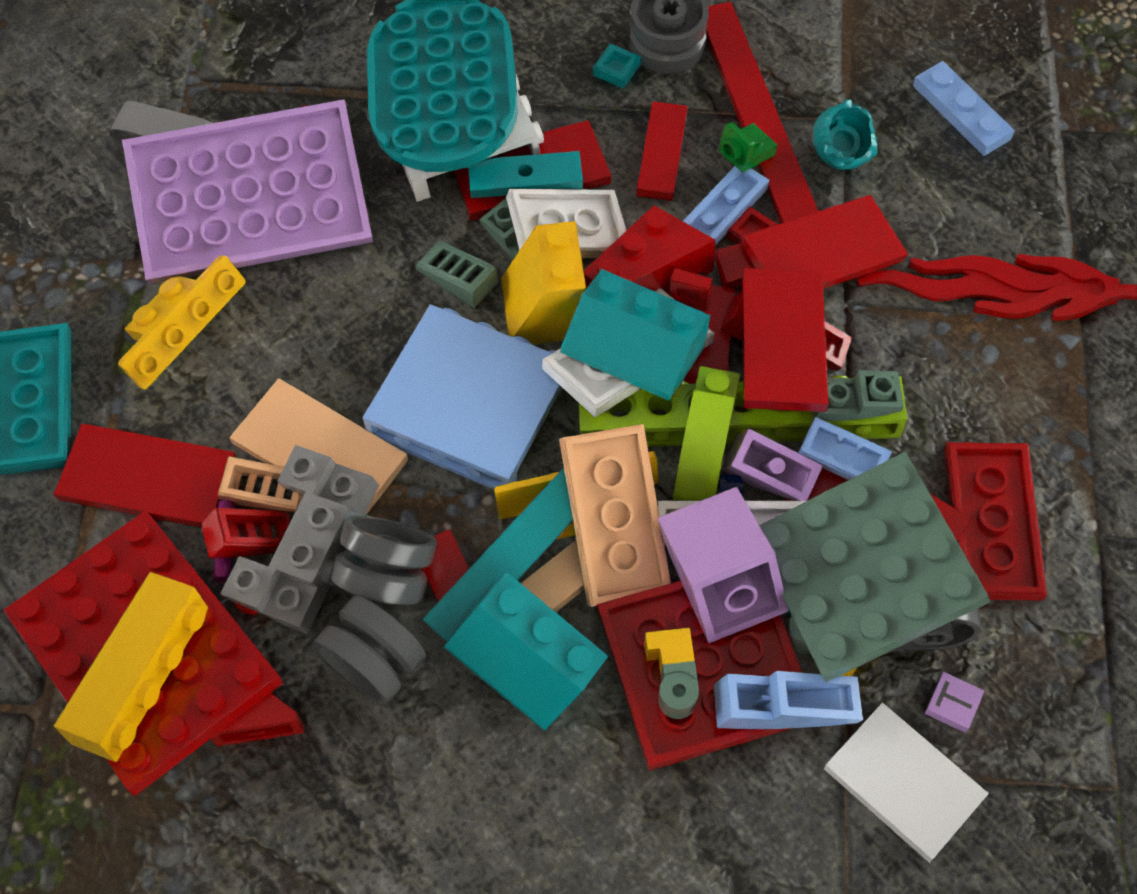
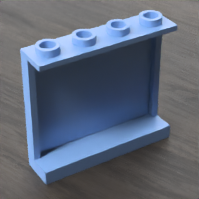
M430 304L362 417L365 428L401 451L493 490L496 486L517 481V471L562 389L542 369V360L556 351L543 350L533 346L523 337L508 336L498 332L488 323H476L462 317L455 310L450 308L441 309Z

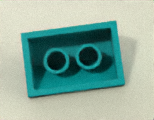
M601 269L582 294L561 345L560 353L669 401L704 349L711 315Z
M505 572L496 580L443 646L445 650L543 731L584 690L609 657L508 572Z

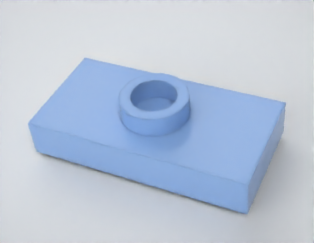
M815 417L798 453L823 465V469L850 480L887 461L892 451Z

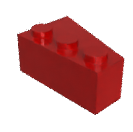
M653 205L583 271L586 289L601 269L652 291H657L660 288L664 291L669 289L675 268L695 274L701 273L705 276L713 272L716 240Z

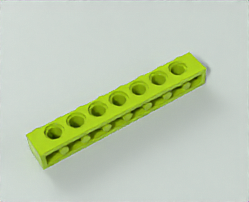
M837 375V376H832V377H829V378H848V377L842 376V375ZM899 376L904 406L901 412L864 419L826 422L864 439L901 438L908 420L902 377ZM682 381L669 401L646 390L639 389L596 418L579 403L580 435L644 424L647 447L682 446L696 384H688ZM743 382L738 384L734 407H743ZM745 408L748 410L747 412L733 410L726 444H733L737 435L747 429H751L775 442L804 441L814 421L813 411H779ZM655 409L665 410L667 414L656 415L651 411ZM619 410L626 412L627 415L617 417L611 413Z

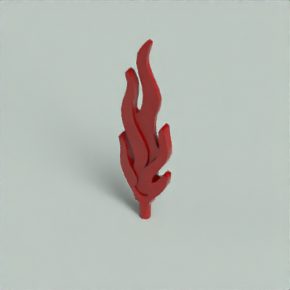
M1017 254L1014 261L1017 266L992 257L977 255L934 261L912 258L909 267L924 275L964 274L966 276L949 280H935L896 270H883L862 276L856 283L858 287L890 284L934 302L971 297L995 299L1001 302L983 300L975 302L973 312L1008 319L1031 317L1057 306H1062L1053 310L1050 317L1051 320H1073L1084 317L1104 306L1117 304L1119 299L1137 300L1136 284H1120L1119 278L1108 276L1085 263L1066 257H1040Z

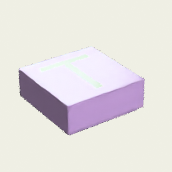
M943 672L924 714L966 733L970 728L984 690Z

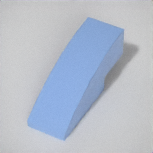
M776 671L769 677L726 674L714 684L717 728H807L852 724L863 720L858 677L838 676L825 682L821 674Z

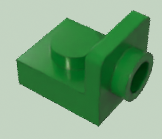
M730 122L724 126L718 151L743 173L775 156L778 145L754 123L740 129L733 122Z

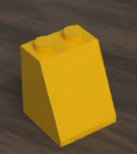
M576 221L536 225L501 277L508 336L523 337L531 344L564 340L582 294L586 290Z

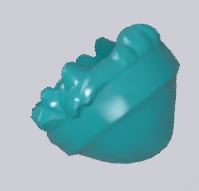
M851 99L828 108L817 118L812 134L814 147L819 157L830 167L838 170H851L871 161L877 155V137L875 136L872 117L866 109H861V106L854 105Z

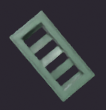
M440 240L415 265L417 271L473 308L498 284L497 269ZM440 255L445 257L436 267L431 265ZM451 262L455 263L448 272L443 271ZM463 268L465 270L459 278L455 275ZM472 275L475 276L471 283L466 282Z

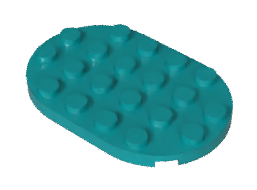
M405 0L395 6L396 12L384 22L379 20L371 33L367 46L368 112L377 143L388 156L400 164L424 172H447L472 167L502 146L511 134L517 120L518 97L514 49L509 24L498 8L495 6L491 8L480 2V0Z

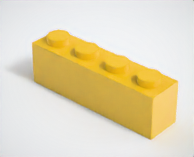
M152 572L148 574L54 724V727L71 745L117 762L123 750L131 745L138 725L147 710L157 702L160 688L171 670L175 669L180 663L184 648L193 633L200 629L205 620L208 607L195 587Z

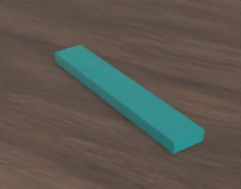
M564 468L422 619L444 641L447 642L496 580L505 572H508L518 581L573 522Z

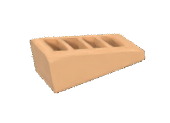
M228 457L218 492L221 500H231L235 502L236 506L296 512L304 495L293 491L291 500L283 499L286 488H283L278 483L275 497L268 496L272 479H278L284 467ZM242 476H249L245 491L239 490ZM257 477L264 478L260 494L253 493Z

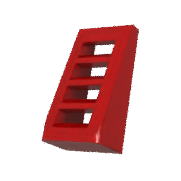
M214 508L202 522V531L209 558L227 559L275 553L291 522L289 511ZM270 524H274L277 538H273ZM255 526L258 527L260 537H257ZM238 528H241L243 537H240Z

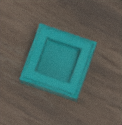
M610 43L593 66V76L624 89L641 65V56Z

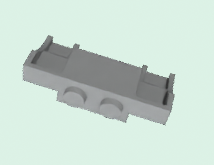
M295 445L277 482L283 488L304 496L269 566L239 556L220 594L227 600L263 614L284 626L308 634L330 586L335 584L331 581L335 557L342 552L348 551L340 541L345 519L350 516H365L379 485L371 475L336 464L329 456Z

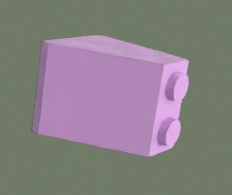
M737 487L657 518L668 553L708 643L789 611L782 596L784 588L775 552Z

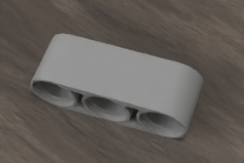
M127 101L123 104L108 134L114 143L123 148L122 140L212 123L203 118L135 101Z

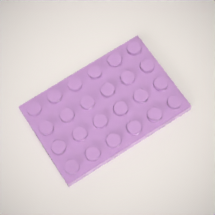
M345 99L122 140L144 274L149 285L165 282L176 276L188 278L201 275L219 255L227 256L236 268L373 242Z

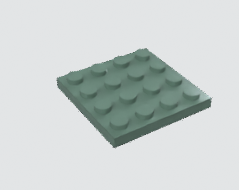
M906 451L759 525L776 555L784 588L782 596L825 682L990 603L987 592Z

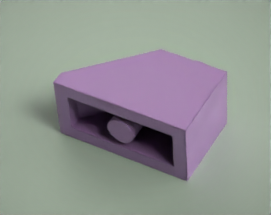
M747 429L737 435L721 471L757 489L794 501H807L823 465L751 429Z

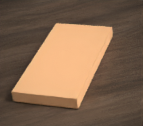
M279 378L229 437L232 444L266 464L284 467L295 445L329 456L336 464L371 475L379 487L367 509L366 515L408 462V456L405 452Z
M644 424L559 438L587 605L590 607L597 606V604L670 584L664 540L657 519L659 518V511Z

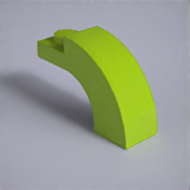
M700 366L689 409L673 501H701L716 495L740 379L739 373Z

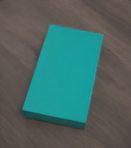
M68 323L0 331V475L64 467L71 451V329Z

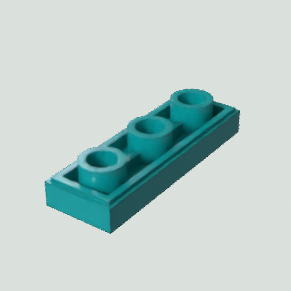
M573 151L484 159L469 167L471 198L505 196L508 194L509 189H583L580 152Z

